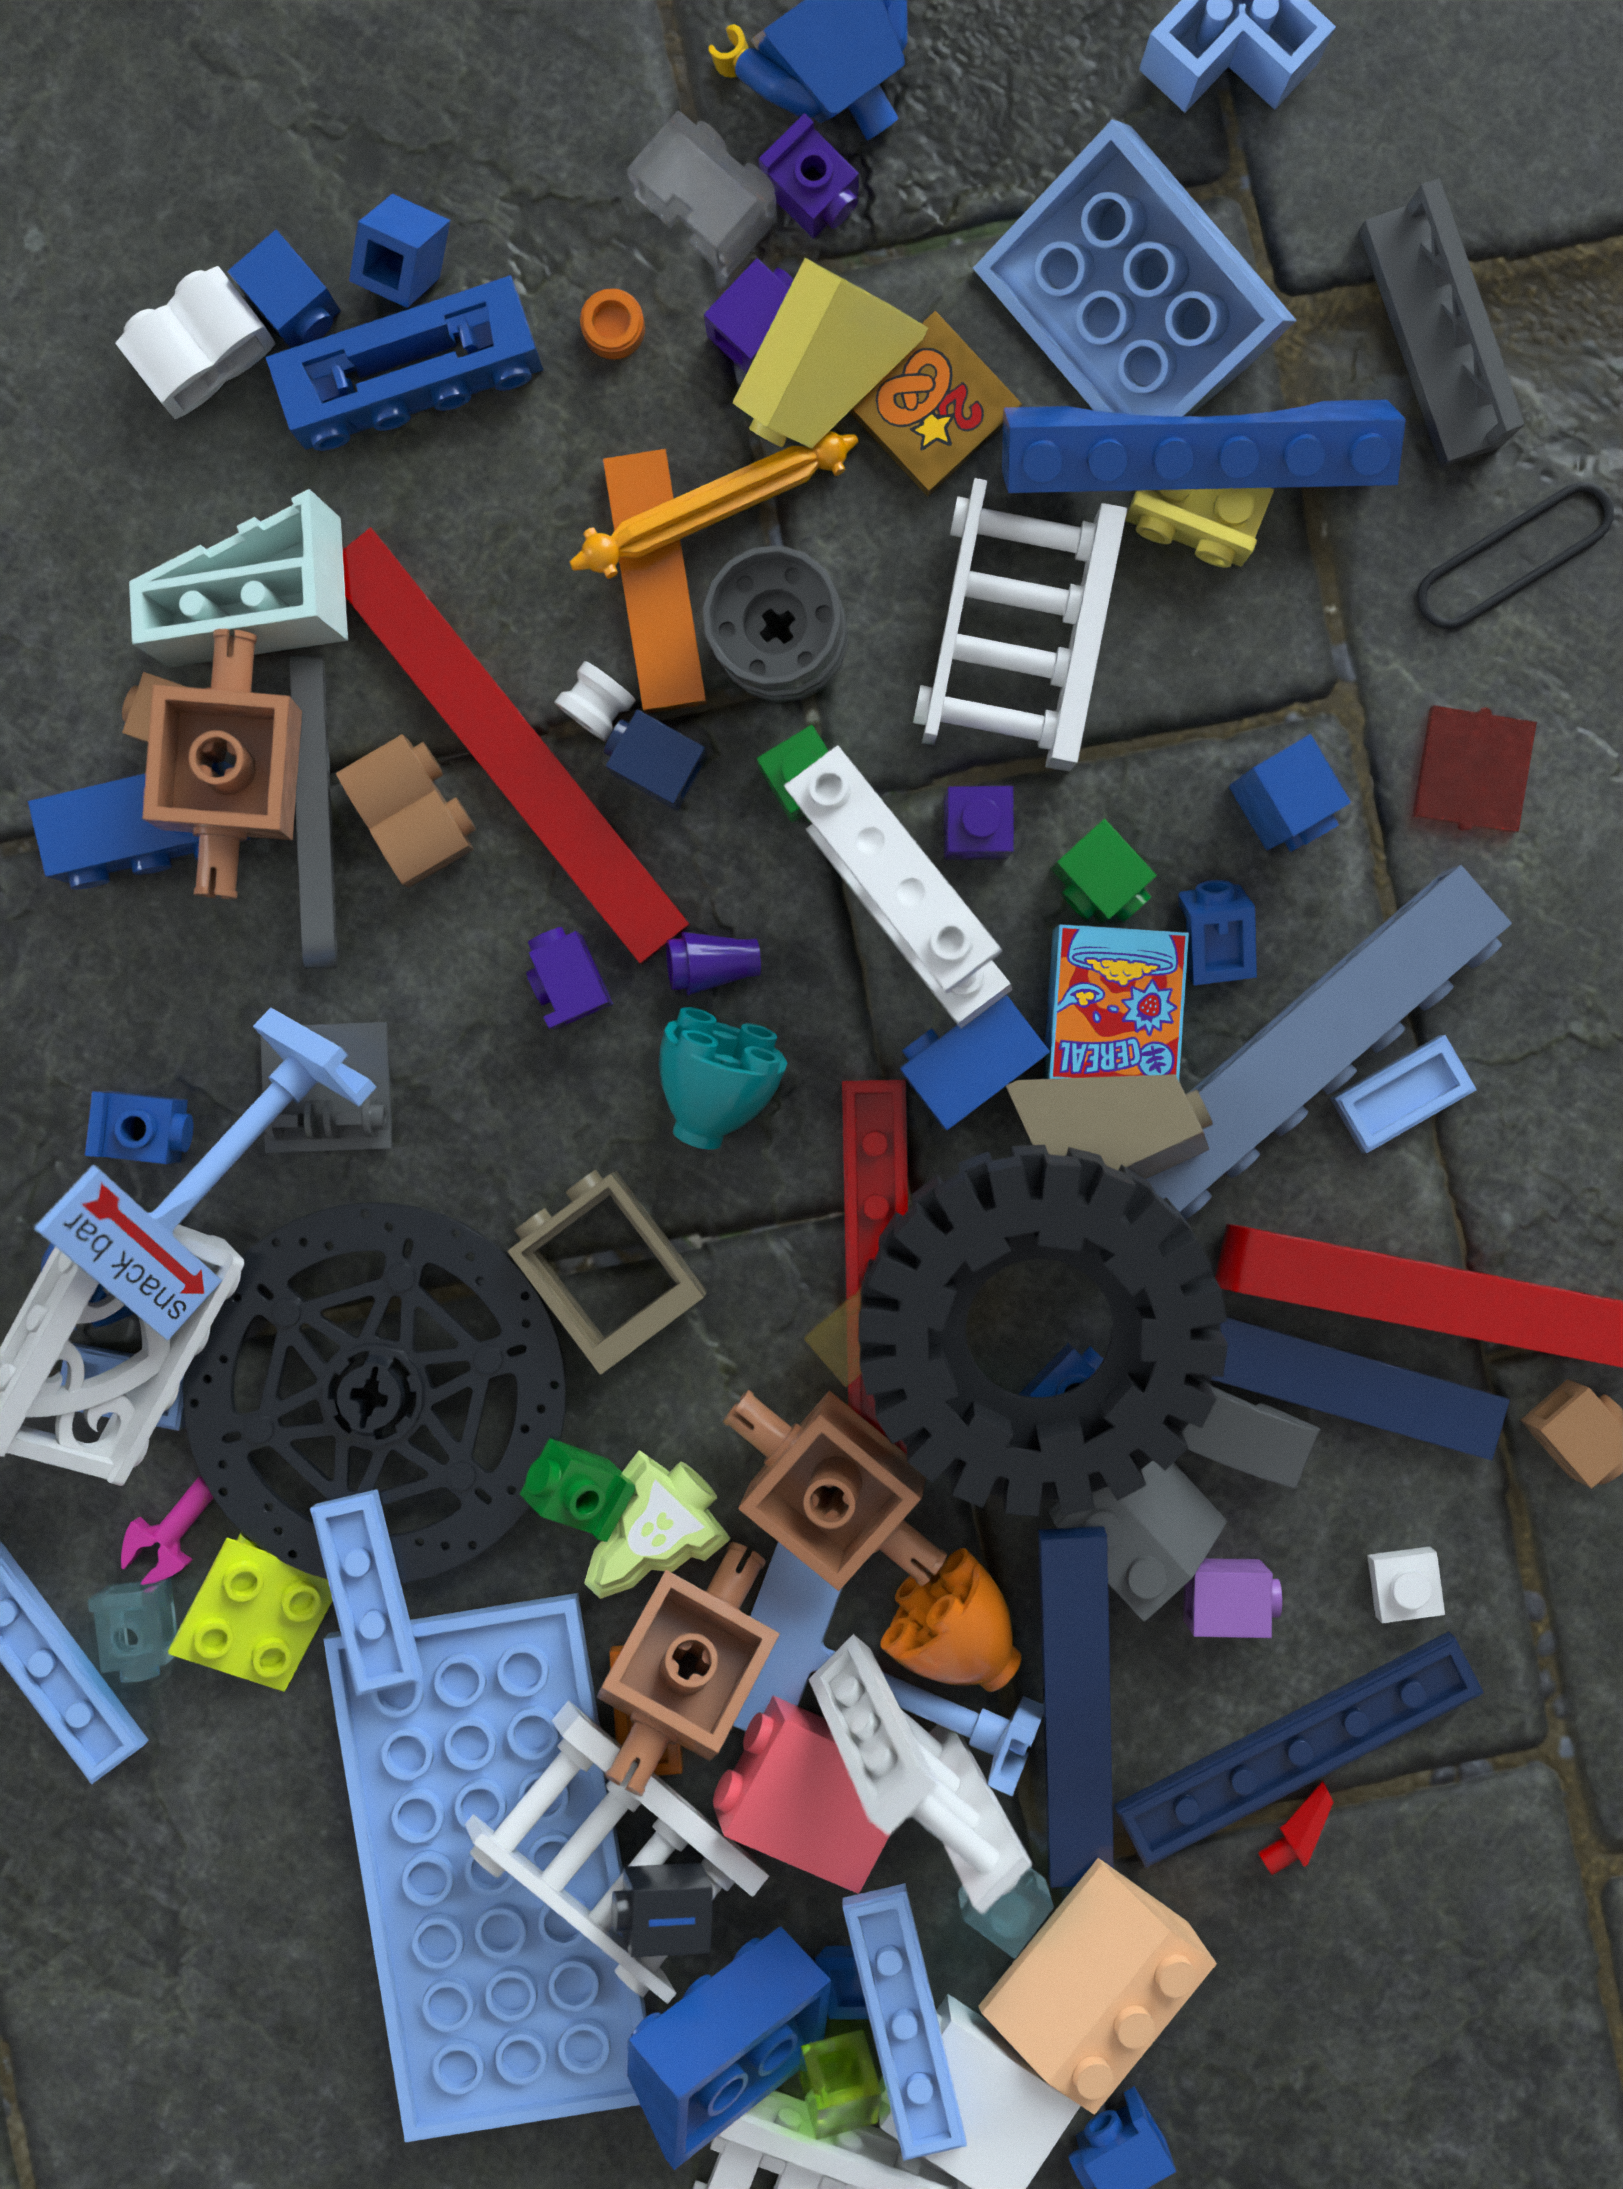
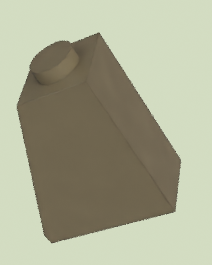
M1176 1075L1016 1080L1006 1085L1032 1144H1045L1048 1154L1066 1156L1068 1147L1099 1154L1106 1166L1118 1170L1122 1164L1147 1179L1210 1150L1203 1129L1213 1125L1211 1117L1197 1089L1185 1094Z

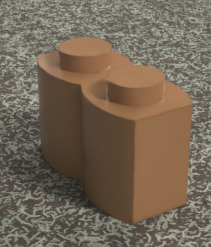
M402 734L336 773L348 797L369 828L378 847L402 885L410 888L474 850L467 835L476 831V828L457 797L446 802L434 780L443 776V773L424 742L413 747L411 742Z

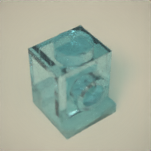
M171 1578L145 1585L141 1584L142 1581L111 1584L88 1599L89 1612H94L101 1673L119 1671L121 1682L148 1680L160 1674L159 1666H165L175 1657L167 1652L177 1634ZM127 1628L136 1633L138 1637L137 1645H128Z

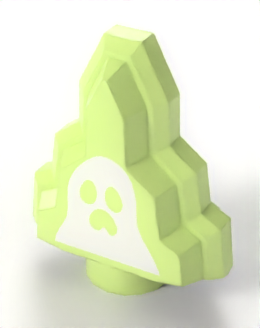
M638 1450L622 1471V1474L636 1485V1489L607 1542L601 1541L595 1547L584 1584L600 1599L633 1588L651 1570H668L673 1572L691 1557L705 1561L731 1539L708 1510L709 1506L717 1499V1495L709 1484L686 1463L679 1462L669 1472L666 1468Z

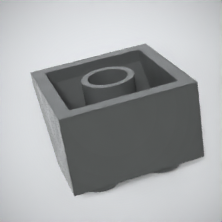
M1152 1461L1141 1469L1146 1486L1118 1501L1110 1488L1106 1487L1092 1492L1095 1506L1093 1510L1062 1516L1058 1501L1048 1511L1058 1529L1104 1526L1108 1547V1584L1143 1622L1193 1578L1228 1522L1175 1463L1165 1471Z

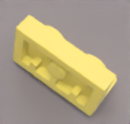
M1274 489L1136 490L1125 521L1137 525L1136 532L1153 542L1170 544L1172 540L1195 548V555L1206 563L1223 568H1228L1233 563L1241 567L1253 553L1257 543L1255 537Z

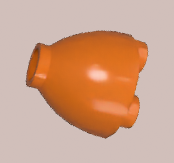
M960 1548L945 1560L935 1575L931 1572L928 1573L931 1578L925 1585L920 1586L911 1575L901 1584L895 1594V1601L900 1607L890 1627L884 1633L880 1645L887 1654L903 1667L921 1677L949 1685L968 1686L979 1684L986 1691L993 1692L1006 1685L1015 1675L1021 1663V1653L1013 1646L1011 1617L1003 1594L985 1567L967 1549Z

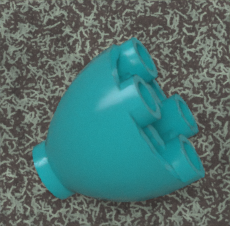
M684 1007L680 1009L677 1020L669 1022L664 1029L659 1055L661 1085L669 1108L676 1119L673 1134L682 1142L693 1147L708 1150L718 1149L721 1147L725 1135L751 1121L769 1103L778 1089L788 1062L782 1052L775 1048L778 1036L770 1029L751 1023L742 1024L739 1029L716 1022L717 1019L704 1010Z

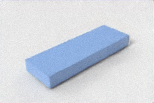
M378 1489L315 1504L310 1510L356 1696L419 1681L423 1676V1671Z

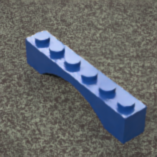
M1388 400L1321 401L1302 407L1273 412L1205 417L1131 415L1069 406L1004 407L1002 474L1008 493L1398 485L1406 419Z

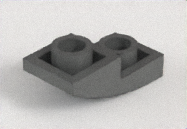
M1211 1386L1216 1396V1401L1203 1428L1189 1423L1182 1432L1189 1447L1188 1450L1256 1477L1294 1489L1297 1488L1321 1429L1261 1402L1255 1406Z

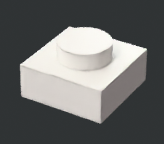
M1423 1547L1367 1555L1375 1616L1381 1623L1445 1615L1438 1557L1434 1549Z

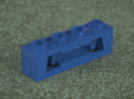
M511 275L266 357L290 432L305 450L313 447L318 451L338 448L350 440L351 434L372 427L380 431L398 428L410 421L411 414L432 407L440 411L458 408L470 401L471 394L492 387L502 391L518 388L531 380V374L544 370ZM460 336L463 348L466 349L468 354L458 358L456 352L453 351L356 384L358 392H355L351 379L345 377V374L357 371L358 376L363 378L456 347L455 337Z

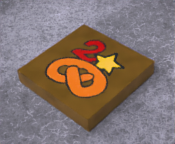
M936 311L922 323L928 327L923 340L849 411L927 497L1003 427L1004 407L1022 406V403Z

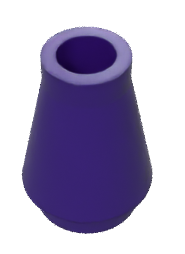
M682 932L681 938L668 939L666 941L667 971L671 990L686 989L687 995H691L746 977L760 976L761 957L757 938L737 939Z

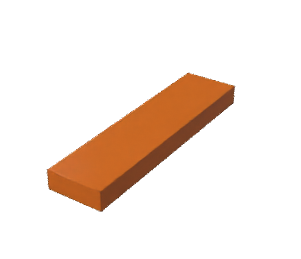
M666 449L603 459L614 531L621 522L674 499ZM681 539L639 558L620 557V570L644 713L649 714L707 704Z

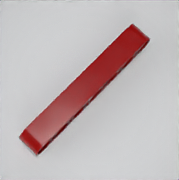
M1226 1223L1215 1278L1221 1289L1623 1368V1300Z

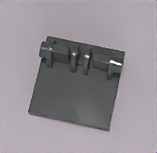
M388 1022L302 1025L341 1047L348 1055L341 1063L370 1079L376 1086V1089L360 1106H357L317 1082L299 1103L291 1101L262 1132L261 1135H264L265 1153L393 1148ZM261 1036L262 1088L264 1092L272 1084L268 1077L284 1060Z

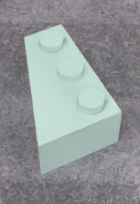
M308 489L291 498L294 505L260 522L256 517H253L238 525L239 533L208 549L199 545L129 581L132 644L170 668L213 661L215 640L213 639V630L228 629L229 636H234L235 630H242L257 635L254 655L348 641L341 518Z

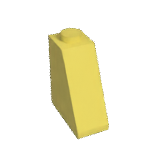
M804 258L732 403L754 418L749 429L769 442L783 447L787 438H790L813 448L923 340L928 327L885 301Z

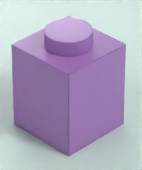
M1205 1558L1193 1578L1184 1585L1183 1621L1194 1637L1272 1638V1618H1280L1282 1613V1589L1279 1579H1273V1573L1260 1559Z

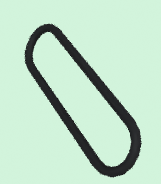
M1576 482L1559 490L1432 570L1422 580L1418 589L1417 603L1421 614L1429 623L1440 628H1457L1470 622L1599 541L1609 531L1614 520V506L1610 496L1602 487L1591 482ZM1589 492L1601 501L1604 508V520L1601 526L1586 538L1457 618L1443 619L1435 615L1430 609L1427 602V592L1430 585L1451 569L1573 493Z

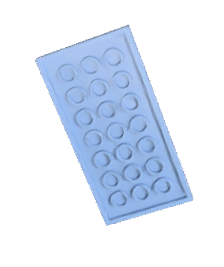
M578 1593L412 1619L410 1623L423 1671L421 1679L417 1682L356 1696L341 1631L328 1633L323 1640L405 2142L640 2105L627 2077L628 2039L637 2025L647 2017L644 1997L636 1994L616 1975L614 1970L619 1963L506 1870L500 1878H497L484 1869L470 1854L474 1844L465 1826V1823L474 1814L493 1831H496L559 1755L561 1750L557 1746L564 1737H562L551 1720L568 1700L600 1726ZM593 1764L587 1772L580 1769L515 1849L544 1871L609 1792L605 1787L609 1782L605 1777V1772L596 1764ZM616 1825L564 1887L568 1893L590 1911L593 1910L623 1873Z

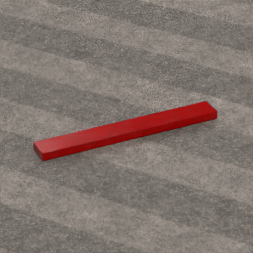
M370 527L343 549L345 597L637 961L642 965L666 946L668 939L676 938L691 926L375 531Z

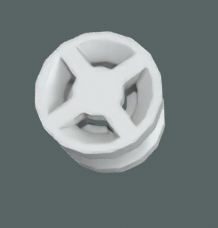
M584 661L577 671L578 681L571 691L561 692L554 703L578 724L606 742L613 731L612 721L619 712L629 711L636 700L611 677L589 662Z

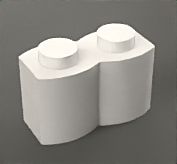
M216 266L207 271L199 270L192 272L184 277L177 285L175 295L167 305L155 310L145 309L131 317L124 327V333L115 344L174 419H177L202 405L221 388L225 381L242 374L255 365L276 343L264 324L220 267Z

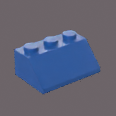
M781 1926L762 1940L754 1938L748 1941L737 1952L730 1964L714 1976L707 1974L698 1978L687 1989L679 2002L662 2014L655 2012L644 2018L628 2039L627 2077L666 2161L674 2170L823 2052L832 1980Z

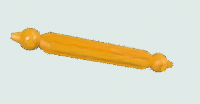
M829 431L813 448L790 446L621 522L611 536L597 533L593 527L584 531L583 535L586 540L582 545L581 551L569 562L573 571L590 569L597 573H604L607 579L613 578L618 574L615 566L620 557L639 558L807 482L818 468L826 471L832 470L835 476L841 475L846 470L843 462L846 459L847 453L858 443V438L855 434L839 435Z

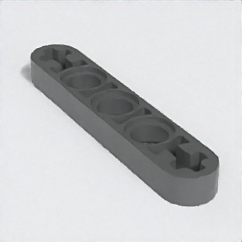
M290 656L291 698L302 710L295 804L304 969L337 968V924L324 656Z

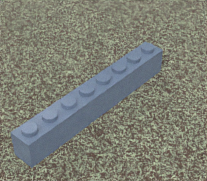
M1462 865L1441 872L1191 1090L1197 1089L1213 1122L1212 1126L1203 1129L1210 1150L1146 1179L1152 1185L1155 1193L1162 1199L1167 1197L1184 1219L1192 1216L1210 1200L1212 1195L1208 1192L1207 1188L1224 1173L1230 1178H1234L1247 1169L1260 1155L1255 1146L1271 1132L1274 1131L1278 1136H1282L1300 1123L1308 1114L1307 1109L1303 1105L1322 1089L1328 1095L1345 1084L1357 1071L1351 1063L1369 1047L1377 1053L1399 1037L1405 1030L1400 1020L1415 1007L1419 1006L1425 1011L1444 998L1454 987L1448 980L1465 964L1471 969L1479 966L1502 946L1497 936L1508 928L1512 922Z

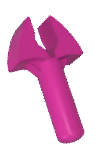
M202 1476L195 1480L160 1524L150 1526L145 1520L138 1517L128 1526L121 1552L122 1569H125L134 1562L142 1552L143 1547L152 1546L157 1542L160 1544L157 1552L159 1559L157 1566L142 1580V1585L155 1583L173 1576L192 1562V1558L181 1552L180 1539L214 1498Z

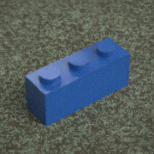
M225 761L220 763L214 762L212 770L223 777L226 769L234 768V766ZM146 773L28 801L45 877L70 883L71 889L74 890L107 884L110 882L108 873L132 868L134 875H145L170 869L172 867L170 858L194 853L195 860H198L199 837L194 836L193 832L160 830L142 819Z

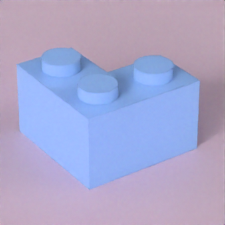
M1181 0L1150 33L1139 70L1184 113L1228 67L1275 110L1317 66L1336 26L1308 0Z

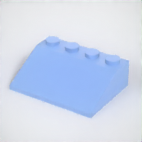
M1113 119L973 267L981 279L1094 411L1131 415L1191 417L1247 369L1297 321L1132 126Z

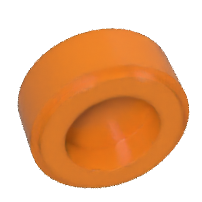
M604 289L593 294L582 308L580 326L583 337L588 347L598 356L606 359L625 358L634 353L641 345L645 335V321L639 303L629 293L620 289Z

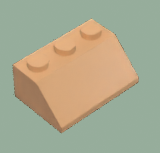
M1097 1858L978 2007L982 2015L1047 2084L1095 2115L1217 1963L1188 1921Z

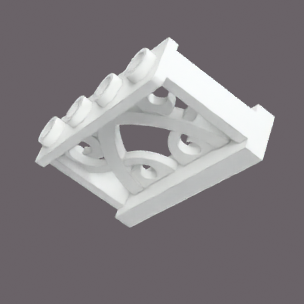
M178 1224L173 1231V1236L222 1280L221 1283L168 1341L138 1316L142 1333V1350L116 1367L84 1380L83 1359L68 1338L77 1323H90L104 1319L121 1309L124 1304L114 1295L109 1294L110 1292L105 1288L103 1290L108 1295L106 1298L96 1303H89L98 1282L55 1246L0 1347V1456L4 1457L6 1453L104 1478L109 1483L123 1486L133 1467L139 1465L144 1459L149 1445V1438L163 1412L167 1411L174 1404L179 1392L180 1381L193 1357L199 1354L205 1347L210 1335V1326L222 1304L237 1289L241 1270L244 1266V1259L225 1239L214 1235L209 1236ZM56 1360L67 1361V1378L63 1386H61L62 1375L60 1372L53 1377L47 1378ZM84 1410V1417L87 1423L96 1432H98V1419L106 1413L111 1412L113 1414L99 1440L93 1443H84L77 1441L73 1436L72 1422L75 1412ZM56 1415L55 1434L22 1425L25 1417Z

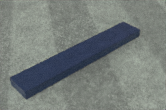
M1227 1317V1322L1220 1323L1221 1332L1228 1344L1224 1377L1212 1376V1380L1491 1461L1493 1460L1510 1402L1509 1399L1231 1317Z
M1104 1526L1038 1530L1048 1877L1051 1888L1075 1887L1097 1858L1114 1869L1108 1547Z
M1448 1631L1115 1803L1114 1807L1145 1868L1480 1696L1484 1692L1455 1636Z

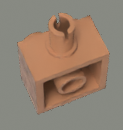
M228 629L213 630V639L215 640L210 688L199 689L153 685L142 819L160 830L193 832L194 836L199 837L196 887L194 888L193 895L207 898L221 896L222 899H237L236 884L240 841H246L247 837L293 840L302 710L290 696L251 692L254 646L257 642V635L242 630H235L234 636H229ZM226 752H229L236 759V764L234 768H227L225 775L221 777L212 770L214 762H224Z
M748 1389L739 1399L740 1402L735 1403L722 1422L726 1426L729 1425L763 1453L766 1459L764 1460L765 1465L750 1481L738 1509L837 1591H840L865 1561L878 1550L911 1575L920 1586L925 1585L931 1578L928 1575L929 1571L935 1575L945 1561L947 1553L943 1549L936 1547L904 1520L907 1514L922 1499L926 1477L907 1462V1454L895 1444H892L889 1439L831 1391H828L800 1425L794 1423L790 1426L753 1395L754 1393ZM824 1486L828 1488L836 1486L838 1488L833 1493L827 1491L824 1488Z
M735 1542L729 1543L727 1552L706 1591L665 1570L597 1695L598 1699L630 1716V1721L634 1723L611 1768L605 1773L607 1779L620 1786L633 1762H636L637 1767L625 1788L628 1792L640 1797L643 1796L645 1787L668 1743L672 1745L678 1743L708 1761L719 1753L780 1635L777 1631L739 1610L760 1569H763L766 1563L762 1556L752 1551L741 1572L737 1573L736 1568L748 1548ZM687 1652L694 1654L698 1658L695 1663V1669L702 1673V1676L692 1674L688 1680L683 1679L677 1674L679 1664L672 1660V1657L681 1660Z

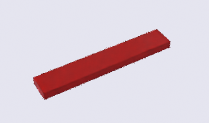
M906 1080L842 1081L848 1406L889 1439L875 1417L873 1395L867 1396L860 1368L858 1314L861 1307V1287L869 1259L875 1260L879 1251L878 1238L896 1212L903 1216L908 1211ZM902 1440L894 1443L907 1454V1446Z

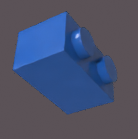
M1311 734L1253 767L1228 786L1266 851L1283 842L1289 852L1308 844L1337 827L1339 823L1333 813L1351 803Z
M1006 994L961 1029L956 1024L941 1037L936 1034L933 1028L929 1029L902 1050L909 1061L898 1068V1070L941 1127L948 1130L1049 1054L1050 1051Z

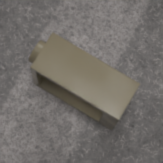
M594 1170L565 1192L572 1203L552 1217L544 1208L515 1229L514 1232L521 1241L507 1252L601 1375L703 1299L707 1290L619 1173L615 1171L603 1179L597 1170ZM611 1196L676 1284L604 1337L538 1249L607 1197Z

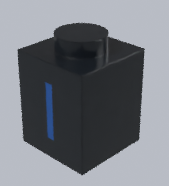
M702 1864L624 1866L623 1890L613 1891L611 1918L613 1932L622 1933L631 1958L710 1953L713 1886Z

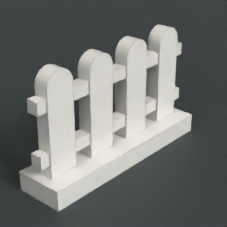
M775 2090L711 2141L710 2149L719 2152V2156L708 2184L695 2180L692 2188L749 2189L757 2168L760 2167L779 2174L773 2189H970L969 2186L923 2156L903 2161L899 2140L884 2130Z

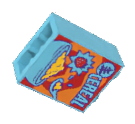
M1060 924L1052 930L1045 1046L1050 1053L1044 1057L1043 1079L1176 1075L1179 1081L1189 933Z

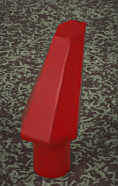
M1324 1781L1320 1783L1286 1824L1279 1827L1284 1836L1258 1852L1272 1875L1298 1859L1304 1867L1308 1865L1334 1803Z

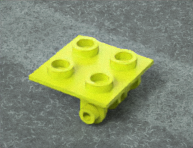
M242 1532L237 1540L226 1538L167 1652L170 1655L285 1692L333 1601L328 1579L305 1573L280 1561L272 1554L261 1550L257 1544Z

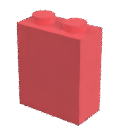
M773 1695L765 1712L757 1713L750 1721L743 1740L744 1751L734 1770H727L720 1778L715 1789L713 1806L723 1835L859 1894L890 1834L884 1833L868 1819L826 1719Z

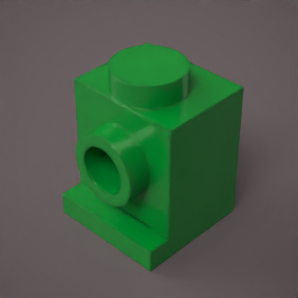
M549 1438L540 1457L529 1468L526 1483L520 1495L541 1517L591 1533L596 1539L607 1542L631 1499L636 1485L629 1478L625 1477L622 1471L609 1459Z

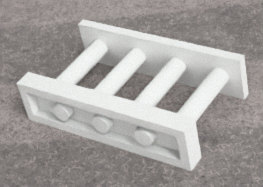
M975 478L970 499L957 497L950 535L961 537L962 540L933 687L920 685L913 723L925 725L922 743L930 745L935 744L940 722L1038 741V748L1048 749L1045 767L1070 772L1078 761L1127 508L1102 503L1093 523L1083 521L1081 527L982 508L987 480ZM980 534L1075 553V560L1085 562L1081 586L1070 584L1069 590L970 571L976 536ZM964 597L1062 615L1063 623L1073 624L1069 648L1058 647L1057 652L1054 653L957 634ZM952 659L1051 678L1050 685L1061 687L1056 711L1045 710L1043 716L946 697Z
M838 745L784 786L812 822V825L806 828L810 838L960 1029L1012 991L1011 983L992 961V959L1002 953L1001 948Z
M853 1634L808 1680L867 1817L887 1835L905 1818L911 1816L943 1842L973 1907L983 1914L1000 1896L1007 1894L1015 1887L1021 1875L1032 1863L991 1787L987 1786L988 1782L962 1734L939 1724L930 1732H927L900 1708L871 1649Z
M568 1700L551 1720L562 1737H564L557 1746L561 1752L496 1831H493L474 1814L465 1823L474 1844L470 1854L484 1869L497 1878H500L506 1870L619 1963L614 1972L636 1994L644 1997L651 1990L669 2004L676 1995V1992L663 1970L659 1968L668 1956L631 1958L624 1938L618 1933L613 1932L611 1918L613 1891L623 1890L624 1871L592 1911L568 1893L564 1887L628 1809L635 1812L641 1803L658 1817L652 1825L656 1832L628 1866L663 1865L675 1849L682 1852L689 1843L705 1857L701 1864L713 1886L712 1900L722 1888L729 1891L734 1883L738 1884L753 1897L768 1879L769 1875L753 1856L734 1840L725 1837L720 1828L654 1772L645 1787L642 1797L625 1790L637 1767L636 1762L632 1763L620 1786L611 1781L605 1785L609 1792L544 1871L516 1850L517 1845L580 1769L587 1772L593 1764H596L606 1773L611 1768L622 1747L620 1743Z

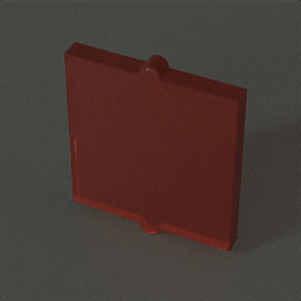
M1435 705L1430 707L1412 816L1457 823L1461 831H1466L1475 826L1512 833L1519 832L1537 722L1492 715L1491 710L1487 707L1477 712Z

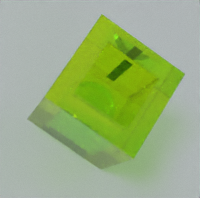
M863 2029L802 2045L799 2079L815 2139L819 2140L878 2123L881 2090Z

